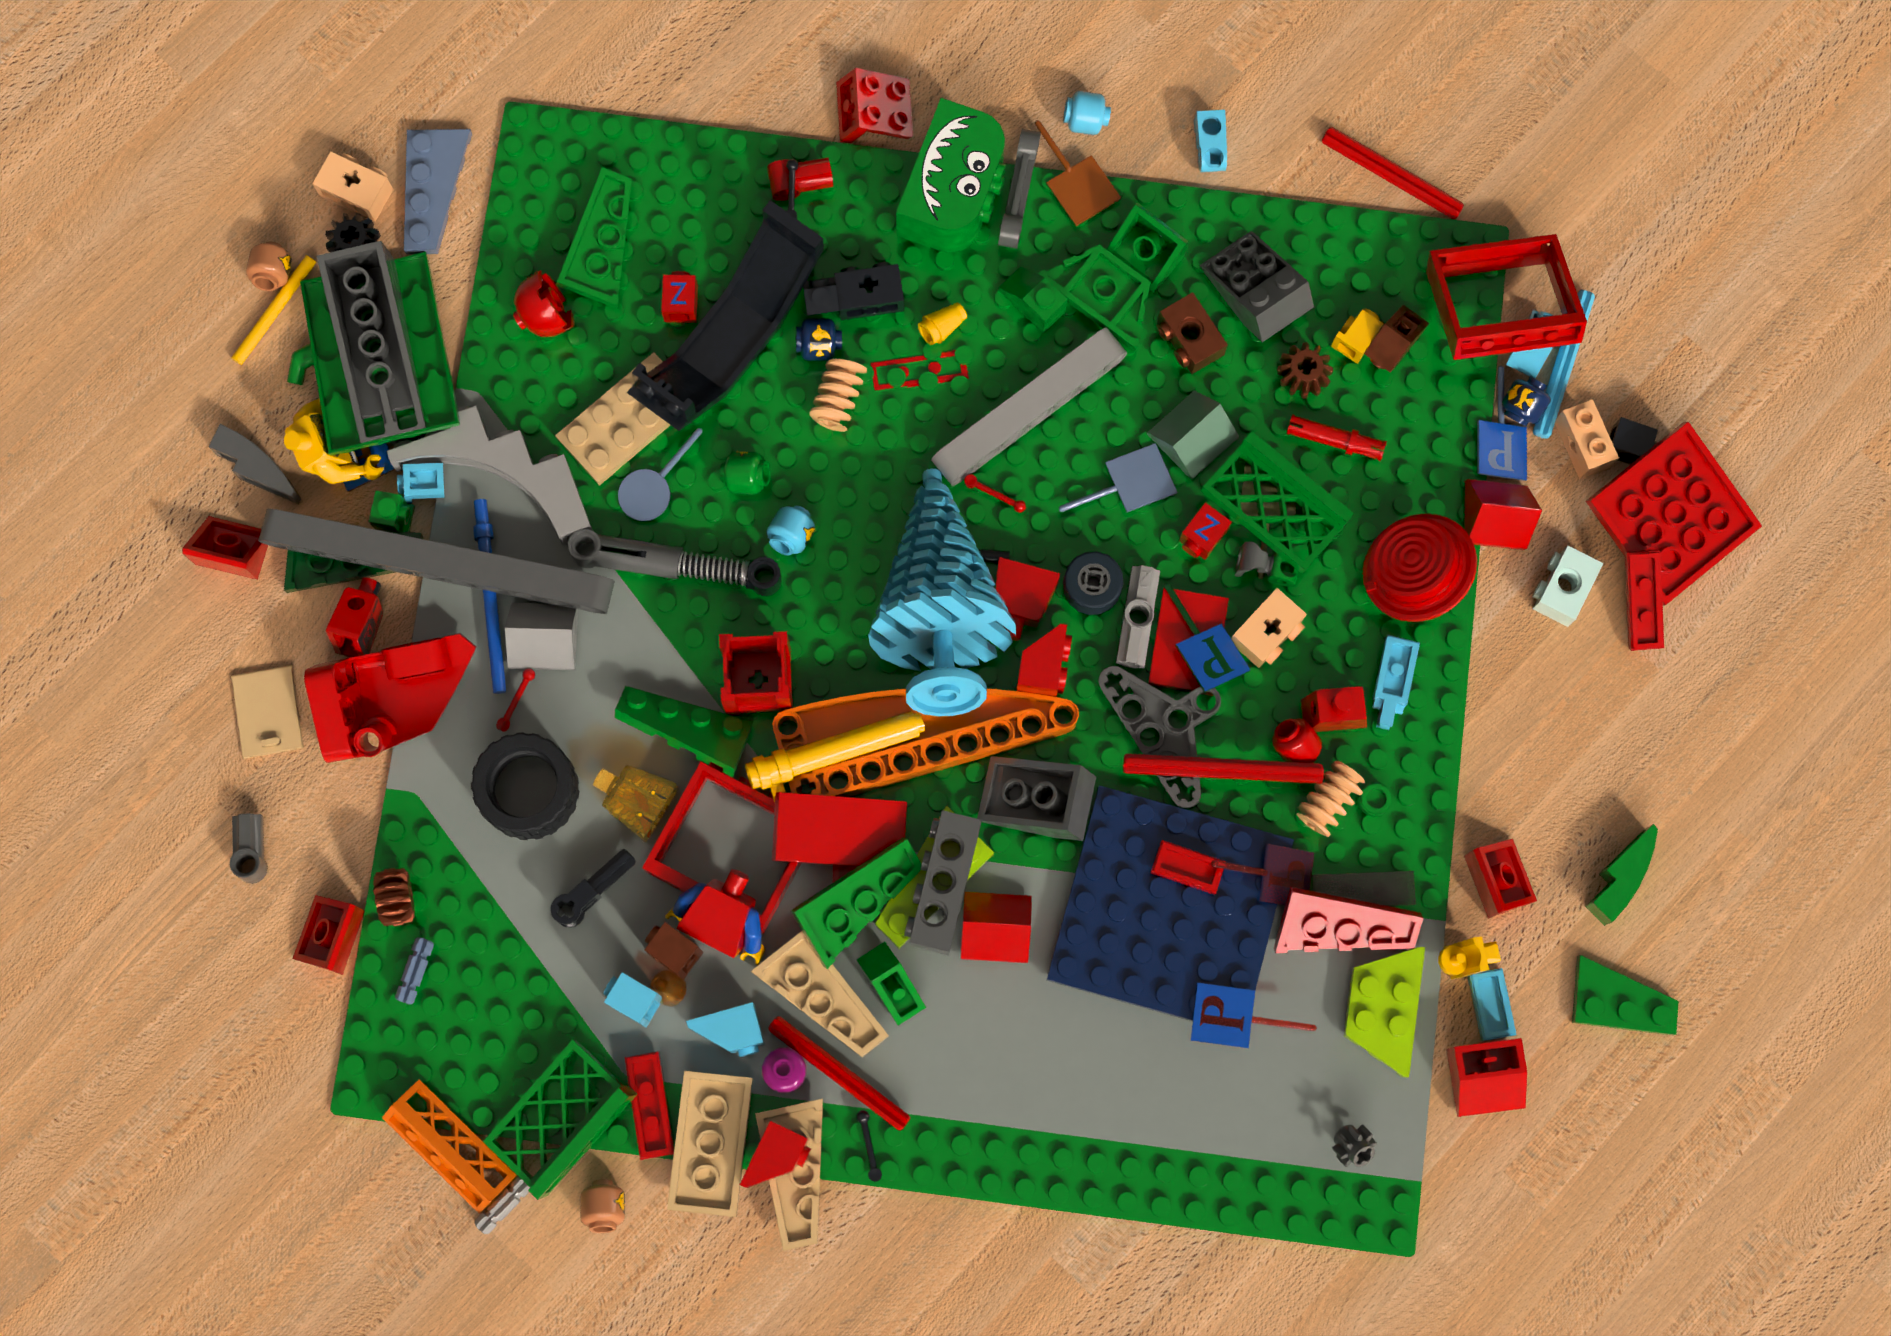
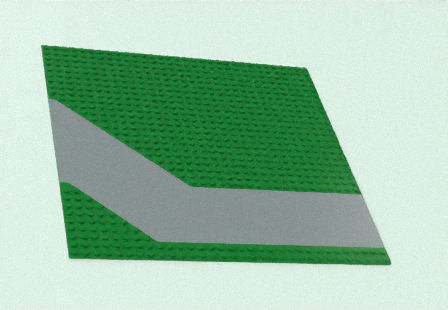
M520 102L506 103L455 389L457 408L476 406L482 416L490 440L496 439L495 436L500 432L520 430L534 465L538 464L539 460L547 455L557 454L560 456L564 454L592 530L596 534L683 547L687 555H690L692 552L693 556H696L698 553L699 557L704 554L705 558L710 555L712 559L716 556L718 560L721 557L722 560L727 558L728 561H731L733 559V562L739 560V563L743 560L748 562L759 557H768L778 564L781 571L782 584L775 594L761 596L752 589H746L741 584L736 585L734 582L731 585L729 581L725 584L723 580L719 583L718 579L713 582L712 578L707 581L706 577L702 580L700 577L696 579L695 576L690 578L689 575L684 577L682 574L679 579H672L601 567H580L574 562L568 550V544H562L551 520L540 506L518 486L496 474L478 468L443 464L445 498H436L429 541L478 550V541L474 540L473 526L476 525L474 500L486 499L489 524L493 525L494 539L491 540L493 554L596 574L613 579L615 583L607 614L578 610L575 670L533 669L536 674L535 678L529 681L509 720V729L506 732H502L496 728L497 721L504 717L523 680L522 674L525 670L508 668L505 625L511 603H549L496 593L506 693L494 694L483 590L427 578L422 579L412 642L461 633L477 648L434 729L431 732L393 747L331 1101V1112L338 1116L385 1122L382 1117L391 1105L420 1079L472 1132L489 1135L572 1039H576L624 1086L629 1085L624 1057L657 1051L660 1053L674 1149L684 1071L753 1078L743 1169L746 1170L761 1141L755 1113L823 1099L821 1180L1403 1257L1413 1256L1416 1251L1441 979L1438 956L1444 946L1480 545H1474L1477 554V570L1468 593L1450 611L1426 621H1401L1379 610L1369 598L1363 584V566L1367 552L1377 536L1388 526L1405 517L1416 514H1437L1457 522L1465 530V480L1486 481L1487 475L1477 474V421L1492 422L1498 354L1453 360L1426 270L1431 250L1509 240V229L1502 225L1107 176L1121 199L1078 226H1075L1046 184V182L1064 171L1034 167L1018 248L1015 249L998 245L1015 164L1003 163L1006 164L1005 182L1000 195L995 194L993 202L995 206L989 224L983 222L978 237L967 248L957 252H942L897 236L896 211L919 152ZM829 158L834 187L801 192L795 198V205L804 204L807 227L823 238L824 250L814 266L815 276H809L807 281L834 277V273H839L847 267H858L860 270L872 268L874 264L888 262L891 265L898 264L904 297V311L847 320L840 319L839 311L807 315L804 290L802 288L781 328L725 398L680 431L670 425L599 486L556 439L555 435L653 352L662 362L672 356L721 297L761 227V222H763L762 210L770 200L779 207L788 206V200L777 201L772 198L767 166L774 161L794 159L799 163ZM601 167L632 178L618 308H613L558 287L566 299L563 302L565 312L572 311L575 321L574 327L554 337H540L530 332L528 328L521 329L513 316V313L517 311L514 305L515 292L521 282L541 270L542 275L544 273L548 274L557 285V280ZM1139 203L1189 242L1183 260L1155 292L1149 289L1138 349L1134 352L1117 339L1127 352V355L1119 364L972 473V475L976 476L978 482L1015 501H1024L1026 504L1025 511L1018 513L1014 510L1013 506L976 487L967 488L964 480L955 486H951L942 474V484L949 488L953 500L960 510L959 513L967 524L965 528L972 535L978 549L1010 551L1009 560L1060 573L1058 586L1038 627L1034 628L1024 625L1020 640H1012L1013 643L1005 652L994 645L998 657L986 663L978 658L980 665L967 669L979 674L985 681L987 689L1016 691L1022 652L1058 625L1067 624L1066 635H1072V643L1068 662L1062 661L1061 666L1068 668L1063 694H1057L1056 697L1071 700L1076 704L1079 710L1076 727L1067 734L992 756L1081 765L1095 775L1096 781L1083 841L1052 838L981 822L978 837L994 852V855L967 881L965 892L1032 896L1028 963L961 960L964 896L949 956L909 946L910 939L898 949L875 926L887 905L886 903L880 910L881 913L872 922L867 923L856 935L855 941L848 948L845 947L834 958L836 961L833 963V966L889 1035L888 1038L862 1058L754 975L751 971L758 966L755 965L756 960L750 955H747L745 961L741 960L740 956L743 949L735 958H732L677 930L679 921L676 917L671 916L669 920L665 918V915L675 905L679 895L683 892L646 873L642 867L701 761L696 759V754L683 747L677 750L667 745V740L657 734L650 736L614 718L615 708L625 686H629L726 714L721 702V688L724 687L723 656L719 648V634H733L734 637L773 635V632L787 631L791 647L793 708L843 696L906 689V686L913 677L924 671L931 670L920 661H918L921 671L901 668L881 659L870 646L868 636L872 622L877 616L875 612L881 602V596L888 582L894 556H898V545L902 543V536L906 533L905 525L906 521L910 518L909 513L915 505L914 498L920 486L924 487L923 472L931 468L938 469L931 460L944 446L1103 329L1067 303L1066 312L1047 331L1042 333L998 291V287L1020 267L1038 274L1044 269L1047 271L1061 265L1064 260L1072 256H1080L1086 250L1100 244L1107 249L1134 205ZM1250 231L1254 232L1309 282L1314 308L1264 342H1261L1243 325L1200 268V265ZM1506 269L1445 277L1461 328L1501 323ZM674 271H685L691 275H696L698 284L697 323L664 322L661 312L663 275H671ZM865 286L867 293L873 292L871 286ZM1192 292L1228 344L1224 356L1193 374L1190 373L1187 367L1183 368L1180 366L1174 355L1175 348L1169 340L1167 342L1164 341L1157 330L1160 311ZM956 302L961 304L966 311L967 319L941 344H928L918 329V323L922 321V317L953 305ZM1402 305H1405L1429 323L1400 363L1391 372L1376 367L1365 354L1357 364L1331 347L1335 336L1341 331L1349 317L1357 318L1362 309L1373 311L1378 315L1380 321L1385 324ZM804 319H832L835 323V329L842 330V350H835L833 359L851 360L867 368V373H856V376L863 380V385H852V388L859 392V397H848V400L855 404V408L844 409V412L851 416L850 421H840V424L847 428L845 432L825 428L810 417V409L816 407L814 405V398L820 395L818 393V386L824 383L822 381V374L828 370L826 369L827 361H807L802 358L801 352H796V326H801ZM1191 330L1182 332L1183 337L1187 340L1198 338L1196 333ZM1307 342L1309 350L1313 351L1316 346L1320 345L1321 351L1319 356H1330V360L1326 365L1333 367V373L1327 376L1330 383L1328 387H1321L1319 395L1315 396L1309 391L1307 398L1303 399L1300 390H1296L1294 395H1290L1291 385H1280V380L1284 376L1277 374V368L1282 365L1280 361L1281 355L1283 353L1289 354V349L1292 345L1297 346L1301 350L1303 343ZM955 350V356L940 358L943 352ZM922 355L927 359L876 367L878 384H889L894 388L874 390V370L871 367V363ZM931 362H938L941 365V371L938 374L929 372L928 366ZM960 364L967 365L969 379L964 376H956L951 382L938 383V376L961 373ZM905 366L909 369L907 378L905 372L899 367ZM1301 366L1300 370L1303 369L1302 373L1309 375L1310 371L1307 372V367ZM919 379V386L901 387L905 381ZM1194 390L1220 403L1239 435L1235 442L1193 480L1157 445L1178 492L1177 494L1127 513L1117 491L1064 512L1059 511L1061 505L1113 486L1114 483L1105 462L1155 444L1147 435V432ZM1292 414L1352 432V429L1359 431L1358 434L1387 441L1385 449L1380 450L1384 452L1381 461L1357 453L1348 455L1345 454L1346 450L1287 435L1288 426L1292 425L1289 424ZM701 428V435L664 477L670 489V501L666 510L659 517L650 521H638L629 517L622 510L618 501V490L624 478L630 473L641 469H649L660 473L695 430ZM1251 431L1354 513L1346 526L1335 536L1303 574L1298 571L1295 586L1288 587L1273 584L1267 580L1268 576L1266 573L1263 579H1259L1258 572H1256L1257 568L1244 572L1241 577H1236L1235 570L1240 547L1244 542H1254L1261 549V540L1200 491L1206 482L1237 450ZM732 452H757L763 456L764 460L769 462L771 470L770 482L768 486H764L759 494L731 493L727 489L725 482L721 481L720 466L726 462L727 457ZM1241 458L1235 462L1236 474H1244L1246 462ZM1217 482L1213 486L1222 495H1233L1231 482ZM1238 482L1239 495L1242 494L1243 482ZM1204 503H1207L1232 521L1229 530L1206 560L1200 556L1195 558L1189 555L1182 548L1183 544L1179 542L1182 532ZM1296 504L1295 515H1303L1302 508ZM801 506L809 511L811 519L815 524V532L801 553L789 556L780 554L771 547L767 536V528L780 508ZM1320 522L1311 523L1313 536H1327L1330 530ZM1270 523L1269 533L1273 537H1284L1282 523ZM1289 523L1291 537L1306 536L1304 523ZM590 542L582 544L578 549V553L581 555L590 554L594 549V544ZM1292 544L1293 553L1305 561L1309 556L1307 544ZM1267 547L1268 556L1271 557L1275 551ZM1098 551L1109 555L1118 563L1123 573V587L1118 601L1110 610L1102 614L1088 615L1078 612L1068 603L1064 595L1063 580L1068 565L1075 557L1085 552ZM986 563L995 583L992 587L996 589L998 563ZM1143 565L1160 570V577L1145 667L1134 669L1116 664L1131 569L1132 566ZM763 570L757 574L756 580L761 583H767L772 580L774 574L771 571ZM1165 583H1169L1173 589L1229 598L1224 628L1230 638L1276 588L1282 591L1307 614L1301 622L1305 628L1293 641L1287 637L1279 646L1283 649V652L1271 665L1265 661L1258 668L1240 652L1250 668V672L1215 688L1221 697V707L1215 715L1194 727L1197 757L1284 762L1274 749L1272 739L1276 727L1281 722L1287 719H1302L1301 699L1319 689L1363 687L1367 728L1316 732L1322 740V749L1314 763L1322 764L1324 773L1326 771L1333 772L1331 764L1334 761L1346 764L1364 779L1365 783L1359 782L1357 784L1361 790L1367 784L1373 782L1386 785L1392 793L1393 802L1391 808L1385 814L1379 817H1371L1364 814L1358 805V795L1351 792L1349 795L1355 804L1351 806L1342 803V807L1347 814L1345 816L1337 813L1333 815L1339 824L1335 827L1327 823L1325 826L1331 835L1326 837L1309 828L1296 814H1301L1298 806L1302 802L1309 803L1306 796L1309 792H1316V783L1200 777L1201 799L1199 803L1192 808L1182 809L1294 839L1292 849L1313 852L1308 886L1309 891L1422 913L1423 922L1415 948L1425 947L1409 1078L1399 1076L1392 1068L1382 1061L1375 1059L1365 1049L1354 1044L1343 1035L1352 969L1411 949L1371 950L1370 947L1352 948V951H1338V948L1319 949V952L1288 950V953H1275L1274 945L1285 905L1277 904L1255 990L1249 1048L1191 1041L1192 1021L1046 981L1099 786L1179 807L1172 800L1157 775L1124 773V755L1143 753L1099 685L1101 672L1110 666L1120 667L1148 683ZM1139 610L1129 614L1134 623L1142 624L1147 621L1146 615ZM1272 625L1266 628L1264 633L1269 636L1271 633H1275L1277 628ZM1387 635L1420 642L1408 703L1402 715L1395 713L1393 726L1389 730L1376 727L1379 709L1372 708L1375 684ZM954 662L955 667L962 668ZM761 672L755 673V676L749 679V683H753L756 689H762V683L768 682V677H763ZM1111 673L1107 676L1109 682L1105 685L1106 688L1114 687L1119 694V697L1113 698L1115 703H1118L1123 696L1133 694L1130 687L1126 692L1122 689L1119 683L1123 679L1121 675L1116 677ZM1153 686L1177 701L1190 693ZM1200 694L1197 697V706L1202 710H1210L1216 704L1214 695ZM1135 700L1127 701L1123 706V714L1129 719L1137 718L1142 710L1141 704ZM1314 706V714H1315V715H1316V706ZM1061 709L1054 713L1056 721L1061 724H1067L1072 720V715L1067 710ZM1175 710L1169 715L1168 722L1173 728L1180 729L1186 725L1188 716L1182 710ZM779 711L740 713V715L736 716L753 721L732 778L739 780L742 776L748 779L745 763L752 762L753 757L760 755L768 757L771 756L772 751L779 750L773 731V720ZM1027 719L1022 723L1023 729L1028 733H1036L1040 730V724L1035 719ZM788 720L780 725L779 731L782 734L791 735L797 730L798 725L794 721ZM995 728L990 732L991 738L998 743L1004 742L1009 738L1007 731L1003 728ZM1147 728L1141 733L1140 739L1145 746L1152 747L1158 743L1160 735L1156 729ZM524 732L525 734L535 733L545 739L548 738L558 748L560 747L575 768L574 771L579 779L578 790L580 791L579 799L576 802L577 807L569 817V821L552 835L549 834L537 840L511 838L490 824L481 815L479 808L474 803L471 782L473 778L472 771L478 762V757L488 748V745L493 741H498L505 735ZM964 737L958 742L959 748L965 752H971L977 747L975 740L970 737ZM932 746L926 751L927 758L932 761H939L945 755L943 749L937 746ZM905 755L897 757L894 761V766L901 771L908 770L913 764L911 758ZM991 756L850 797L906 801L905 838L908 839L917 855L930 834L933 818L939 819L942 810L944 811L946 806L956 814L977 819ZM523 757L511 762L502 770L496 782L495 796L498 804L505 812L516 817H529L539 813L548 806L555 795L557 788L555 772L547 762L537 757ZM868 765L864 767L861 774L865 779L874 780L880 775L881 771L875 765ZM602 773L614 778L607 791L596 785ZM836 774L830 779L829 784L834 789H842L848 784L849 780L845 775ZM636 775L678 789L647 842L637 835L635 829H632L629 824L612 813L611 806L616 803L612 800L617 795L619 787L623 786V781L628 779L633 781ZM1178 776L1174 780L1167 781L1169 787H1172L1174 783L1179 787L1181 792L1177 796L1179 800L1185 798L1190 802L1194 799L1192 793L1195 791V788L1193 786L1187 788L1181 778L1187 777ZM708 780L662 861L666 866L699 883L708 884L712 879H718L725 883L731 869L745 873L749 876V880L743 893L756 900L754 908L758 911L759 915H761L789 862L772 861L774 815ZM783 783L785 792L791 793L789 783ZM809 784L802 785V791L798 794H811V791L816 788H810ZM759 787L756 789L766 796L771 792L770 788L761 790ZM622 849H626L635 858V865L600 895L602 898L585 912L584 919L579 925L568 928L554 920L550 908L556 897L561 894H568L582 880H588ZM1292 861L1289 863L1282 886L1302 889L1304 866L1301 862ZM801 864L767 929L762 934L761 944L764 946L765 952L759 964L802 931L791 910L832 884L833 865ZM404 868L408 872L415 909V916L412 922L404 923V925L384 926L380 922L375 903L373 881L376 872L384 871V869ZM1298 870L1301 874V881L1288 879L1290 872ZM563 905L564 914L562 916L566 915L571 918L574 915L572 911L573 906ZM939 909L927 922L931 924L941 922L944 918L943 911ZM664 922H666L704 952L684 980L652 958L644 950L648 945L644 941L656 925L661 928ZM417 937L432 941L434 946L431 955H427L426 960L428 964L420 987L416 986L415 991H417L415 1001L413 1004H406L396 1000L395 995L398 986L403 984L401 978L409 955H413L414 951L411 949ZM884 941L901 963L926 1006L925 1009L899 1026L890 1015L856 960ZM624 973L651 990L654 989L655 992L664 998L647 1028L604 1003L607 996L603 993L613 976L619 978L620 974ZM753 1002L765 1044L758 1046V1053L739 1057L738 1052L731 1053L690 1030L686 1021ZM781 1016L910 1116V1121L904 1129L900 1131L894 1128L805 1058L803 1059L807 1066V1075L804 1083L797 1090L790 1093H779L772 1090L762 1077L763 1061L771 1051L777 1048H790L769 1032L768 1027L773 1019ZM573 1051L566 1059L567 1074L584 1073L583 1058ZM590 1066V1073H597V1072ZM560 1067L553 1075L560 1074ZM591 1077V1098L604 1097L612 1086L602 1077ZM567 1078L568 1099L585 1098L584 1078ZM549 1079L544 1084L545 1100L561 1099V1079ZM416 1092L407 1103L416 1112H427V1102ZM538 1092L531 1100H538ZM585 1102L568 1103L569 1123H581L586 1117ZM592 1102V1109L598 1104V1102ZM631 1102L590 1149L639 1155ZM562 1103L545 1104L546 1124L562 1123ZM538 1104L526 1105L522 1109V1125L539 1124ZM860 1110H865L870 1115L868 1121L869 1132L877 1168L882 1172V1177L877 1182L871 1181L868 1177V1173L871 1170L861 1123L856 1119V1115ZM515 1118L508 1126L515 1125ZM434 1120L436 1129L451 1130V1125L445 1120ZM1363 1124L1373 1134L1372 1138L1377 1142V1145L1374 1146V1157L1364 1166L1357 1167L1351 1162L1349 1166L1345 1167L1338 1160L1337 1154L1332 1149L1336 1145L1334 1143L1335 1134L1346 1125H1353L1358 1129ZM576 1127L569 1128V1135L576 1129ZM563 1128L546 1129V1143L562 1145ZM539 1129L522 1130L523 1140L540 1142ZM504 1130L499 1137L516 1139V1130ZM674 1154L657 1158L673 1160Z

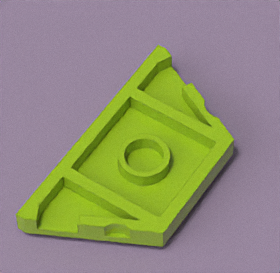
M1417 947L1354 967L1351 974L1343 1036L1354 1044L1361 1046L1368 1054L1378 1061H1382L1396 1071V1074L1404 1078H1409L1425 947Z

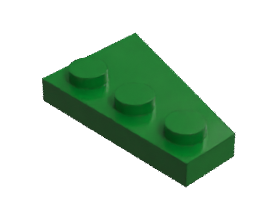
M1582 955L1577 956L1572 1023L1670 1036L1676 1035L1679 1001Z

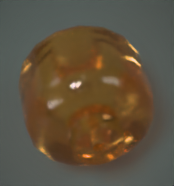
M669 970L658 972L651 980L649 987L662 996L660 1004L668 1007L678 1005L685 997L687 991L685 980Z

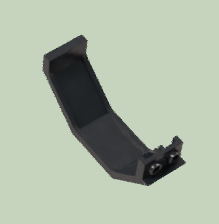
M771 200L762 210V225L727 289L681 347L648 373L646 367L641 363L632 372L635 383L628 390L627 394L678 431L682 430L727 396L781 328L824 250L823 238Z

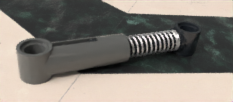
M589 529L575 531L568 540V550L574 562L583 568L601 567L672 579H679L682 574L684 577L689 575L690 578L695 576L696 579L700 577L702 580L706 577L707 581L712 578L713 582L718 579L719 583L723 580L725 584L728 581L731 585L734 582L736 585L741 584L746 589H752L761 596L775 594L782 584V576L778 564L768 557H759L748 562L743 560L741 563H739V560L733 562V559L728 561L727 558L722 560L721 557L718 560L716 556L712 559L710 555L705 558L704 554L699 557L698 553L696 556H693L692 552L690 555H687L683 547L601 535ZM589 542L594 544V549L590 554L581 555L578 553V549L582 544ZM763 570H768L774 576L770 582L761 583L756 580L757 574Z

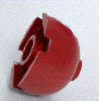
M541 270L520 283L515 292L514 305L517 311L513 313V316L521 329L528 328L530 332L540 337H554L571 329L575 324L572 311L565 312L563 302L566 299L563 293L548 274L544 273L542 275Z

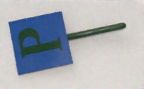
M1165 583L1164 588L1194 634L1193 637L1175 646L1204 693L1250 672V668L1223 625L1219 624L1200 633L1169 583Z

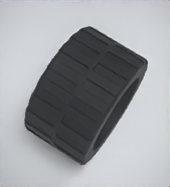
M518 732L513 735H505L496 742L493 741L480 754L478 762L472 771L471 790L474 796L472 798L475 805L479 808L481 815L497 830L511 838L537 840L546 835H552L569 821V817L577 807V799H579V779L571 761L553 741L548 738L545 739L539 734ZM519 758H540L552 767L556 775L557 788L553 799L546 808L535 815L516 817L508 814L500 807L495 796V786L500 773L508 764Z

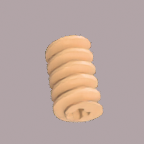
M830 359L826 362V369L828 371L822 374V381L824 383L818 386V393L820 395L814 398V405L816 407L810 409L809 414L815 422L823 427L845 432L847 428L840 424V421H850L851 416L844 412V409L855 408V404L848 400V397H859V392L852 388V385H863V380L856 376V373H867V368L851 360Z
M1334 761L1331 764L1333 772L1326 771L1324 773L1323 780L1325 782L1316 783V792H1309L1306 796L1309 803L1302 802L1298 806L1301 814L1296 813L1298 818L1309 828L1326 837H1329L1331 834L1325 825L1328 823L1335 827L1338 826L1339 823L1333 815L1337 813L1345 816L1347 812L1342 807V803L1353 806L1355 802L1349 794L1352 792L1362 795L1363 792L1357 784L1359 782L1365 783L1364 779L1356 771L1340 761Z

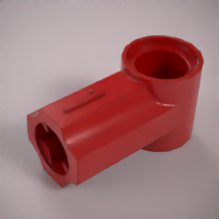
M829 158L798 163L799 167L795 171V198L801 192L834 187ZM788 159L774 161L767 166L772 198L777 201L788 200L789 171L786 168Z

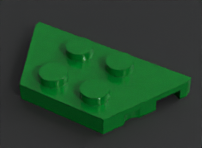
M1100 244L1086 250L1080 256H1072L1064 260L1061 265L1047 271L1044 269L1038 273L1051 282L1068 299L1067 303L1103 329L1107 328L1116 339L1134 352L1138 349L1151 283L1148 279Z

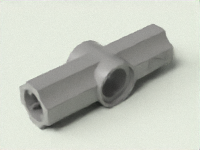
M1141 565L1132 566L1116 658V664L1134 669L1145 667L1160 577V570H1156L1153 567ZM1139 610L1146 615L1147 621L1142 624L1134 623L1129 614Z

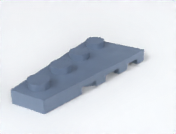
M471 129L407 130L404 251L406 255L422 252L427 254L439 253L449 218V208L451 201L454 200L459 173L462 171L465 162L464 156L467 145L470 144L472 138Z

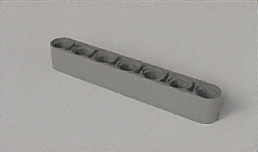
M1107 328L1098 331L944 446L933 456L931 461L951 486L957 485L967 475L975 472L1119 364L1127 355L1126 350Z

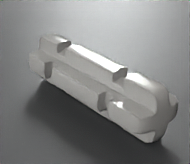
M519 1176L510 1184L512 1186L510 1189L506 1188L487 1208L488 1212L482 1213L475 1220L474 1224L483 1234H489L497 1226L496 1222L502 1221L519 1204V1199L529 1193L530 1187Z

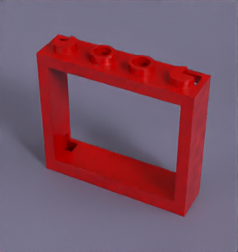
M1557 234L1443 248L1429 252L1426 273L1453 360L1582 343L1587 320ZM1545 264L1562 315L1460 327L1445 277Z
M700 762L642 869L682 892L699 883L666 866L662 861L707 780L774 815L775 802L772 792L766 796L756 789H752L748 779L741 776L739 780H736L723 773L722 767L712 762L709 765ZM789 862L766 906L761 915H759L762 934L767 929L802 863Z

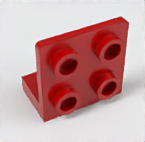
M854 68L836 82L841 142L852 143L866 132L903 139L913 137L910 81L908 78Z

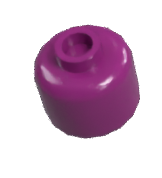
M788 1047L777 1048L771 1051L765 1057L762 1064V1077L765 1083L772 1090L779 1093H790L797 1090L804 1083L807 1075V1066L803 1057L796 1050Z

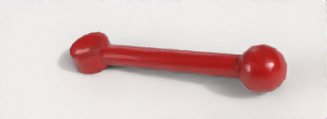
M972 474L965 477L964 483L967 488L976 487L1013 506L1014 510L1018 513L1025 511L1026 504L1024 501H1015L978 482L976 476Z
M527 668L523 671V680L504 717L497 721L496 728L498 730L506 732L509 729V720L529 681L535 678L536 674L533 669Z

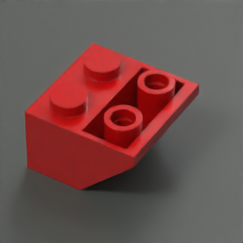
M1067 624L1058 625L1022 652L1016 691L1056 697L1057 694H1063L1068 668L1061 666L1062 661L1068 662L1072 643V635H1066Z
M1522 1038L1455 1046L1446 1049L1457 1117L1526 1108L1528 1072Z

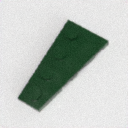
M385 531L423 539L422 533ZM288 550L284 591L286 593L297 592L396 572Z

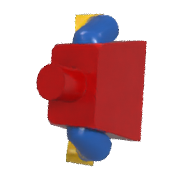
M731 869L725 883L718 879H712L708 884L698 883L681 893L675 905L665 915V918L668 920L671 916L678 919L677 930L732 958H735L743 949L740 959L745 961L747 955L755 958V965H758L765 952V948L761 944L760 917L758 911L754 908L756 900L743 893L749 876L739 870Z

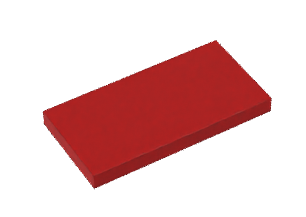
M777 792L775 795L772 861L860 866L901 838H905L907 802Z

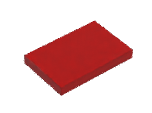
M1163 588L1148 684L1192 692L1201 686L1175 645L1193 637L1194 634L1165 588ZM1173 589L1200 633L1219 624L1225 627L1229 598ZM1210 692L1201 693L1204 695L1213 696V694Z

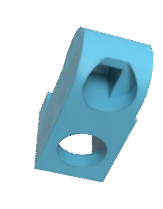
M1225 110L1197 111L1193 122L1194 133L1196 134V147L1198 149L1200 173L1226 171L1227 139Z

